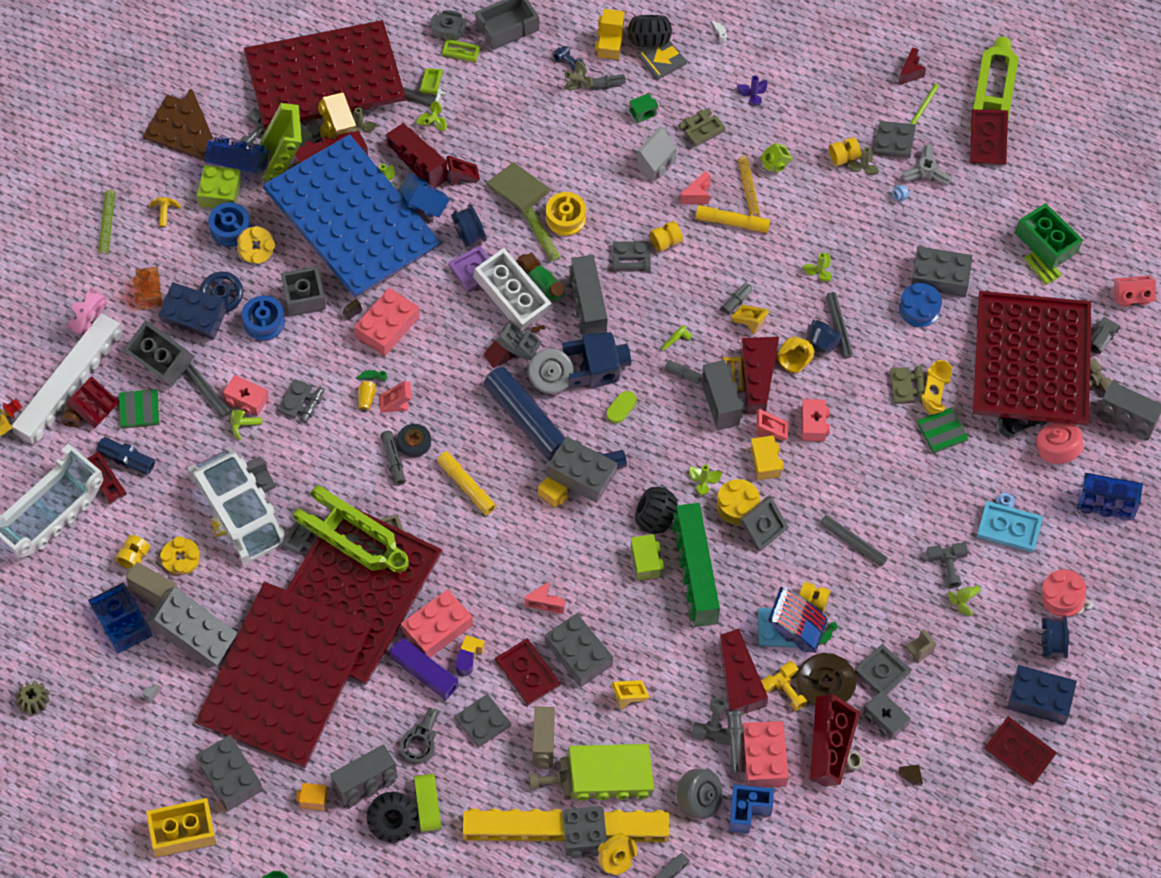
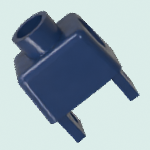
M611 332L584 334L580 340L562 343V352L567 356L583 354V362L579 366L581 372L569 373L570 388L589 384L590 388L616 383L620 380L621 367L631 366L628 344L616 345L614 335Z

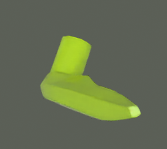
M686 325L681 326L664 343L661 351L678 341L681 336L688 341L693 335L685 330Z

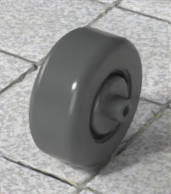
M695 768L687 771L681 778L677 788V801L681 811L689 817L705 819L711 817L718 810L722 800V785L718 776L706 769Z

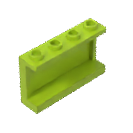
M281 103L259 143V150L270 151L271 161L262 175V180L270 181L284 173L302 143L299 105Z
M649 744L569 746L566 752V761L570 763L572 781L571 799H577V801H586L597 798L599 801L609 798L626 800L629 797L647 799L654 791Z

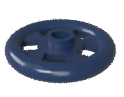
M225 271L210 274L204 279L199 289L201 292L223 298L228 305L226 313L234 310L240 304L243 297L241 281L234 274ZM225 279L231 281L229 286L222 284ZM213 281H215L217 285H215L214 288L211 289L209 285ZM231 290L236 291L234 298L230 297ZM221 291L225 292L222 296L218 295Z

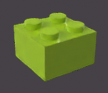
M204 165L197 194L199 207L215 208L222 203H237L242 183L241 170Z

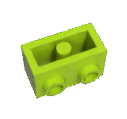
M654 534L631 537L630 547L637 581L660 578L664 565L662 558L659 559L658 553H660L659 541H655Z

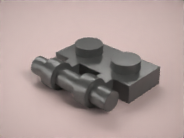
M295 379L280 404L278 412L294 419L300 413L302 414L300 420L307 423L308 419L312 418L316 405L320 404L324 391L317 388L315 393H310L312 390L311 385ZM306 399L309 400L310 402L308 406L303 407V404L305 403Z
M296 521L283 541L282 547L297 555H300L303 549L308 554L313 544L308 542L312 535L317 539L318 535Z

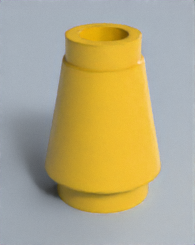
M362 381L358 386V408L360 410H370L377 391L375 383Z

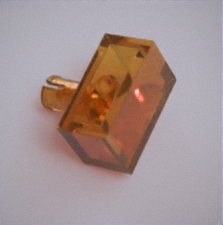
M158 266L135 269L136 277H133V285L138 291L134 293L135 303L140 305L141 310L162 307Z

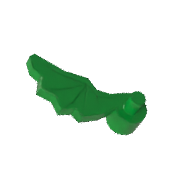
M368 370L362 372L356 378L360 380L379 379L386 382L388 377L385 371L378 373L375 370Z
M831 622L828 630L818 636V645L831 640L832 631H836L838 628L836 622Z

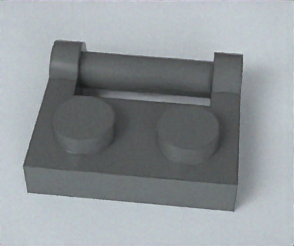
M650 241L613 242V272H619V270H645V272H650ZM619 260H645V262L619 263Z

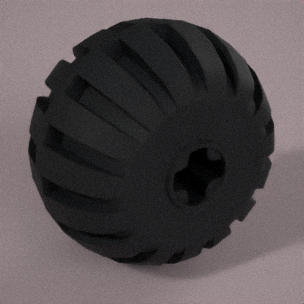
M663 15L634 16L628 26V36L631 43L639 47L664 46L669 42L672 35L671 23Z
M664 487L648 488L638 502L635 513L636 524L647 533H664L673 522V513H676L678 502L675 495Z
M385 792L377 796L368 808V827L372 834L381 841L387 843L403 841L413 833L417 826V808L408 796L400 792ZM391 812H395V815L398 816L393 822H389V817H387V814H391Z

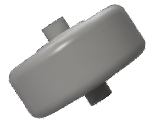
M551 348L537 352L529 361L527 367L529 382L537 391L544 394H556L565 390L570 384L569 373H574L570 358L564 352Z

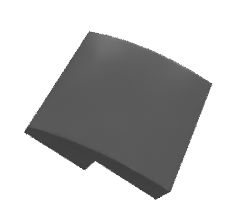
M511 320L505 324L496 339V342L506 350L527 360L532 359L542 342L530 329L523 333Z

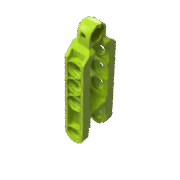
M1000 36L995 39L993 47L983 52L973 109L1008 110L1009 120L1019 57L1012 51L1010 39ZM995 55L1005 56V63L1008 66L1003 98L985 95L990 64L994 61Z
M315 485L310 495L317 502L332 511L323 522L316 516L307 514L299 509V507L292 515L299 524L371 571L388 567L392 571L400 573L404 572L409 565L407 555L396 547L393 532L319 485ZM345 519L384 544L387 551L384 555L372 556L364 551L362 546L355 545L347 540L345 535L341 536L334 530Z

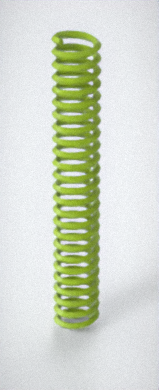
M107 190L104 195L98 247L100 254H103L101 251L107 252L105 253L106 255L109 254L112 216L114 213L113 206L116 196L114 190Z
M531 206L523 213L525 218H527L549 259L554 261L556 257H559L556 259L559 260L561 256L556 251L557 249H555L553 242H551L549 235H547Z

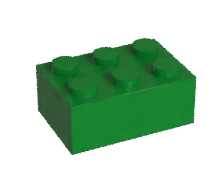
M1047 203L1019 219L1014 232L1051 270L1076 255L1083 242V239Z

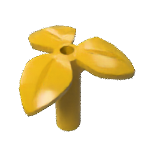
M156 197L149 203V209L160 205L159 227H167L168 206L171 205L181 209V205L176 200L170 199V197Z

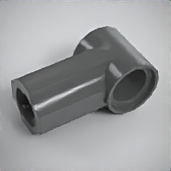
M1103 317L1096 328V332L1091 337V351L1101 354L1109 341L1113 340L1114 334L1118 333L1120 325Z

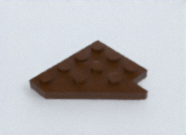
M189 89L184 100L167 94L143 135L145 140L206 162H210L217 150V145L193 89Z

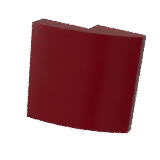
M91 376L66 403L93 428H96L116 407L119 401Z

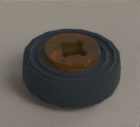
M414 423L409 424L398 433L397 444L399 450L408 457L422 456L431 447V435L425 426Z

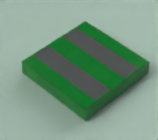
M157 389L119 392L121 429L160 425Z
M952 407L917 420V424L933 454L968 441V436Z

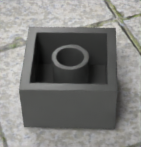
M318 266L281 273L289 316L326 309Z

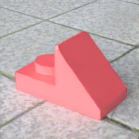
M706 171L681 193L680 202L682 204H709V194L706 191L711 185V175Z
M403 381L379 395L380 412L408 411V401L412 399L411 383Z
M761 409L757 410V438L774 435V438L781 441L788 439L787 421Z
M548 582L526 595L525 607L564 614L565 599L559 596H548Z

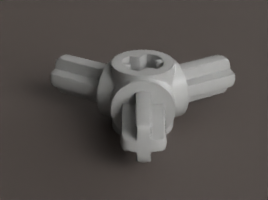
M927 144L922 147V158L919 159V163L915 165V168L902 173L903 181L909 182L916 178L932 180L934 178L944 185H949L952 177L939 170V166L933 158V146Z

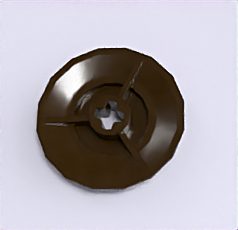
M820 653L812 655L803 662L798 671L797 684L800 693L813 705L816 703L817 696L834 694L847 702L856 690L857 678L853 667L846 659L836 654ZM824 678L828 679V681L830 682L829 685H826V683L823 682Z

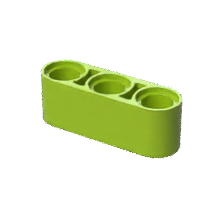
M434 773L414 776L421 832L442 830Z

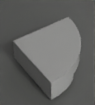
M153 684L152 688L147 687L142 692L144 700L151 703L162 688L157 684Z

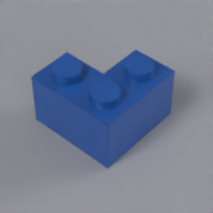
M410 172L399 190L403 198L408 202L407 205L415 210L420 208L429 217L434 215L439 218L450 200L444 192L430 186L424 179Z
M733 784L729 832L749 834L752 815L771 816L774 788Z

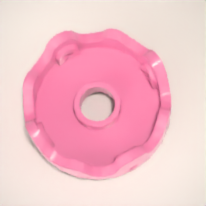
M92 287L89 290L93 293L87 292L85 294L86 300L83 303H73L72 310L76 313L77 319H70L68 321L69 324L66 325L67 328L78 335L86 333L107 304L106 297Z

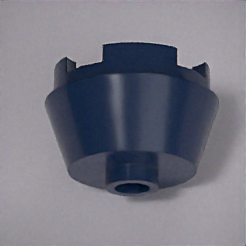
M813 319L811 324H808L805 340L812 344L814 351L818 353L822 351L829 354L841 343L840 340L843 335L839 331L834 333V330L829 327L830 325Z

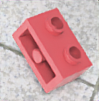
M1151 275L1114 278L1115 301L1120 306L1125 307L1131 306L1132 303L1147 305L1150 302L1156 301V279Z

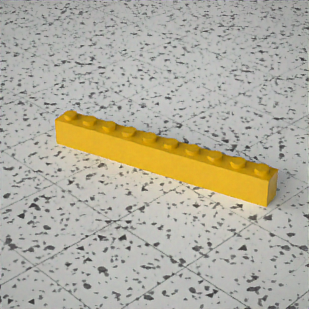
M471 808L463 812V840L565 841L563 811L560 809H552L550 811L510 809L509 811H501L496 808L480 811L477 808ZM612 810L611 812H604L607 840L619 833H624L634 842H669V812L654 810L653 812H644L643 810H633L632 812Z

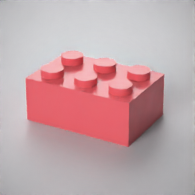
M388 288L354 326L355 337L386 356L420 317L419 306L391 288Z
M447 589L401 623V630L415 647L428 657H432L473 626V617Z
M783 721L743 723L742 742L746 786H787L789 776Z

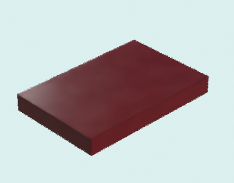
M971 110L970 164H1007L1008 110Z
M528 638L494 658L527 706L561 686L560 681Z
M1007 716L984 747V749L1032 785L1037 782L1058 753L1009 716Z

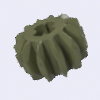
M34 680L31 685L26 681L25 687L19 686L20 692L15 693L17 699L15 703L20 707L21 712L27 711L31 715L33 710H35L36 714L40 713L39 708L46 710L45 703H49L50 699L48 697L49 691L45 689L43 683L38 685L37 681Z

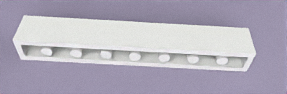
M103 313L98 316L13 423L12 430L14 435L32 445L36 440L39 441L43 437L44 430L47 426L50 427L54 423L55 416L58 412L63 411L64 404L78 391L80 384H84L88 380L89 373L92 369H96L99 366L102 356L110 352L113 342L121 338L122 329L119 322Z

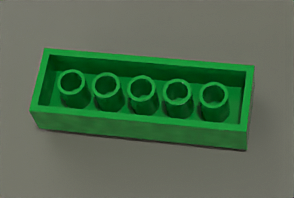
M700 502L677 505L676 513H673L674 522H672L673 533H676L677 539H675L677 551L680 550L679 566L683 568L682 582L687 590L685 592L686 603L690 605V610H688L689 619L694 621L695 627L715 625L719 621L720 605Z

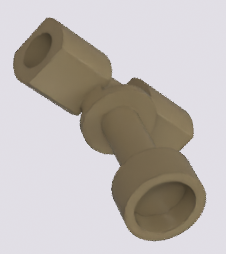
M1093 358L1090 360V387H1099L1105 395L1112 380L1109 377H1104L1101 373V365Z
M566 757L560 758L561 771H557L558 775L538 777L537 773H530V790L539 789V785L558 783L559 787H563L564 800H572L570 763L566 761Z

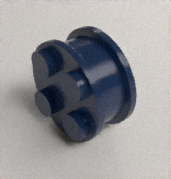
M468 204L467 208L462 211H453V214L450 216L454 225L457 226L456 232L459 238L462 239L465 248H472V244L481 240L483 242L487 241L482 223L471 204Z
M1062 615V618H1050L1049 616L1041 618L1043 630L1041 642L1042 645H1046L1043 646V658L1051 659V656H1063L1064 659H1068L1069 629L1066 615Z

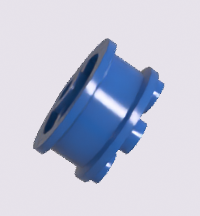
M227 202L216 206L208 218L213 240L226 247L237 246L239 234L244 229L251 227L247 210L237 203Z
M916 283L910 285L903 291L899 305L901 317L905 322L915 327L932 325L940 315L942 306L941 295L934 287L928 284Z
M265 295L257 296L250 299L243 307L242 319L244 329L250 337L266 341L277 337L283 331L285 326L284 311L277 299Z

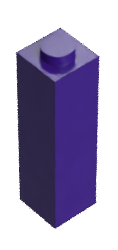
M404 637L400 642H395L391 647V659L445 701L459 687L456 677Z

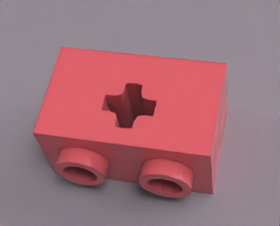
M237 375L233 376L223 391L224 400L229 406L242 408V411L248 415L254 414L258 416L269 399L267 389Z
M803 399L801 406L802 441H825L826 435L830 434V424H826V418H829V407H826V400Z

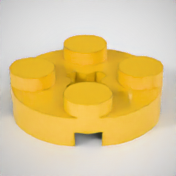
M258 226L244 229L237 238L238 254L248 263L259 264L265 262L270 258L275 248V242L271 234L266 229ZM252 241H254V242H257V241H258V242H259V248H258V249H257V248H255L254 250L252 249V247H253Z
M182 536L169 541L160 553L164 569L173 575L189 574L198 567L200 562V552L196 543ZM184 553L185 559L176 560L177 554Z
M619 833L609 838L606 842L601 843L598 847L600 867L605 872L612 873L613 875H620L626 872L632 866L633 856L635 858L637 856L636 843L624 833Z

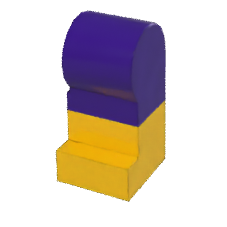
M468 635L465 636L456 659V670L459 675L468 676L473 672L474 659L477 653L483 654L485 641Z

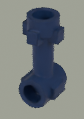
M567 46L558 47L553 53V58L557 62L565 60L572 65L571 69L575 71L577 61L583 63L581 59H574L569 55L570 50Z

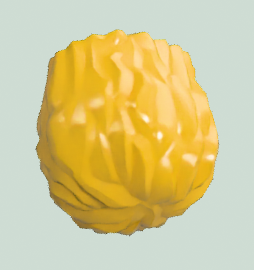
M793 336L785 340L781 345L776 359L785 371L798 374L813 359L814 348L809 341Z

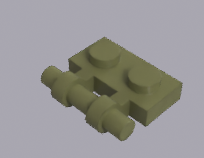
M710 108L704 111L700 110L696 115L687 117L678 124L680 130L688 128L685 130V135L694 147L725 132V126L716 115L708 117L712 114Z
M916 366L915 373L910 374L909 367L890 368L894 404L913 403V396H919V402H922V394H924L925 390L924 380L926 379L922 366ZM911 381L917 382V388L912 389Z

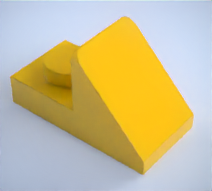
M741 305L731 318L735 323L747 325L752 334L755 335L765 323L769 310Z
M642 680L611 683L613 693L621 710L631 702H644L650 698Z

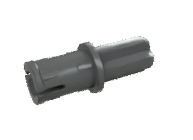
M605 75L604 77L593 78L591 90L609 89L610 86L625 84V75L609 77Z
M747 282L744 283L735 293L731 294V297L721 306V309L730 315L739 304H743V300L753 290L752 286Z
M671 360L667 362L665 366L666 372L679 376L681 380L684 378L696 384L701 382V373L689 369L687 365L682 366Z

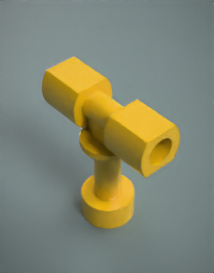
M791 660L780 667V672L774 676L768 675L761 682L766 693L775 688L778 690L783 689L792 700L790 706L794 711H798L808 701L803 695L798 696L789 685L791 682L790 678L798 673L797 666Z

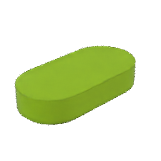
M631 391L620 393L608 408L607 419L614 424L622 423L636 406V395Z

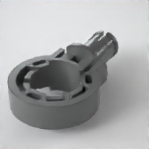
M428 707L422 723L419 725L415 723L412 730L406 732L402 737L400 750L408 762L422 764L429 761L434 755V739L437 732L432 728L440 714L438 710L434 709L433 711V708ZM422 739L427 743L426 750L424 751L425 757L422 754L415 755L409 751L408 748L411 741ZM405 742H406V747H407L406 750H407V752H408V755H406L405 752H404Z

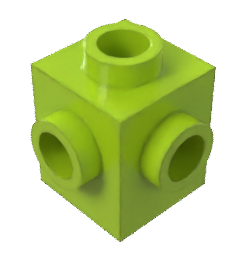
M774 143L766 148L765 152L760 156L764 168L767 171L776 173L783 171L786 165L793 160L786 146Z

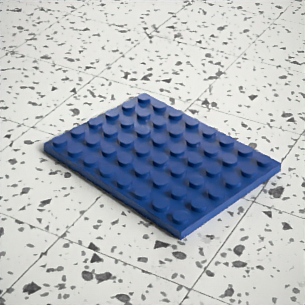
M350 134L263 185L266 193L354 298L441 244V241L413 208L407 205L408 202L385 175L380 172L379 168Z

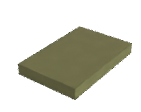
M514 162L486 182L492 191L522 213L550 193L548 186Z

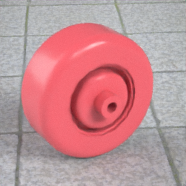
M1054 422L1043 427L1036 437V445L1040 457L1053 464H1063L1076 459L1084 448L1082 432L1075 424Z

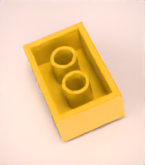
M207 798L146 811L152 847L156 858L217 844Z

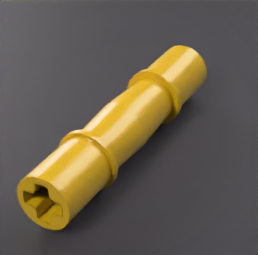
M698 205L695 218L712 222L713 224L720 223L767 234L771 220L753 216L752 214L748 216Z
M448 451L443 452L437 458V463L446 471L450 478L454 479L458 486L471 498V502L485 516L496 509L497 505L485 493V490L477 485L473 478L462 468L463 466Z

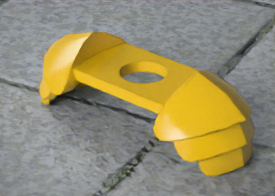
M937 360L927 371V381L924 394H922V403L928 414L934 415L945 410V406L940 403L944 385L950 383V377L952 376V366L945 360ZM930 386H935L937 388V395H934L930 391Z

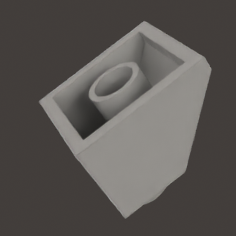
M661 126L638 149L637 170L652 180H655L658 176L662 177L666 167L669 164H674L677 159V147Z

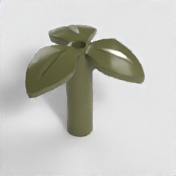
M576 62L575 73L565 72V77L570 79L565 85V89L577 90L581 83L584 89L591 88L593 80L590 76L584 78L587 69L582 62Z
M356 108L351 113L356 124L352 132H360L362 128L364 132L368 133L377 127V124L371 121L363 123L364 117L361 108Z
M870 147L864 148L861 153V162L852 161L848 163V167L855 172L865 168V173L868 175L879 173V169L875 165L869 164L873 160Z

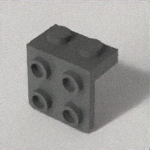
M603 807L565 809L563 811L566 856H571V858H580L583 854L599 856V845L607 841Z

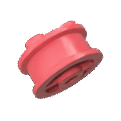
M1057 570L1049 574L1044 580L1042 600L1050 613L1062 617V615L1070 617L1082 610L1086 602V584L1079 574L1071 570Z

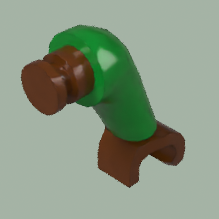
M533 252L522 254L516 260L518 265L528 274L547 299L557 301L564 296V285L541 265V262L536 259Z

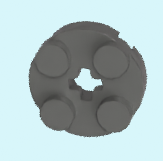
M444 10L439 15L436 13L431 18L432 34L435 37L458 40L466 31V19L462 18V14L453 10Z

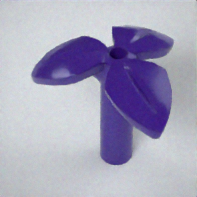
M754 75L751 80V89L748 85L738 84L737 89L744 97L751 95L749 100L751 104L760 105L762 98L757 94H764L768 83L767 80L759 82V77Z

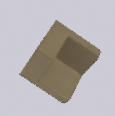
M923 629L920 631L917 639L906 645V649L919 663L934 652L936 643Z

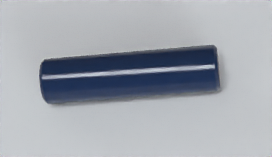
M505 367L495 368L485 377L483 386L547 460L551 461L565 440V435Z

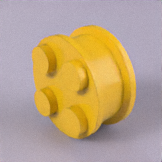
M560 192L553 195L546 204V223L549 229L562 236H570L580 232L586 223V204L584 200L572 192Z
M734 479L726 482L718 492V514L724 521L730 524L742 525L739 519L760 502L759 491L752 483L746 480Z

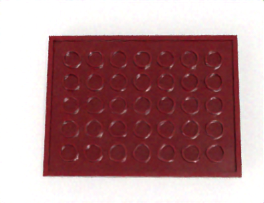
M383 20L244 47L264 129L268 128L281 103L299 105L300 122L323 118L318 109L320 101L323 97L344 93L350 112L355 111L356 108L363 110L406 101V95Z
M979 291L972 414L1088 426L1092 301Z
M359 510L394 533L396 547L408 557L409 565L407 569L400 573L394 572L388 567L371 571L318 536L286 590L372 624L373 627L349 675L367 685L443 551L439 547ZM345 519L334 530L341 536L345 535L346 538L348 533L357 536L360 541H364L363 544L358 542L352 543L362 546L364 551L370 549V546L367 545L368 542L373 543L377 549H384L382 555L387 551L384 544ZM375 550L367 551V553H375L377 556L379 555V553Z
M264 581L195 723L225 736L231 735L237 741L306 768L373 627L372 624Z

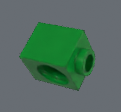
M649 93L629 101V111L637 123L656 116L658 104Z

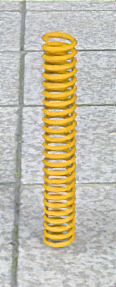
M743 155L738 158V164L750 215L759 213L756 216L761 217L748 156Z

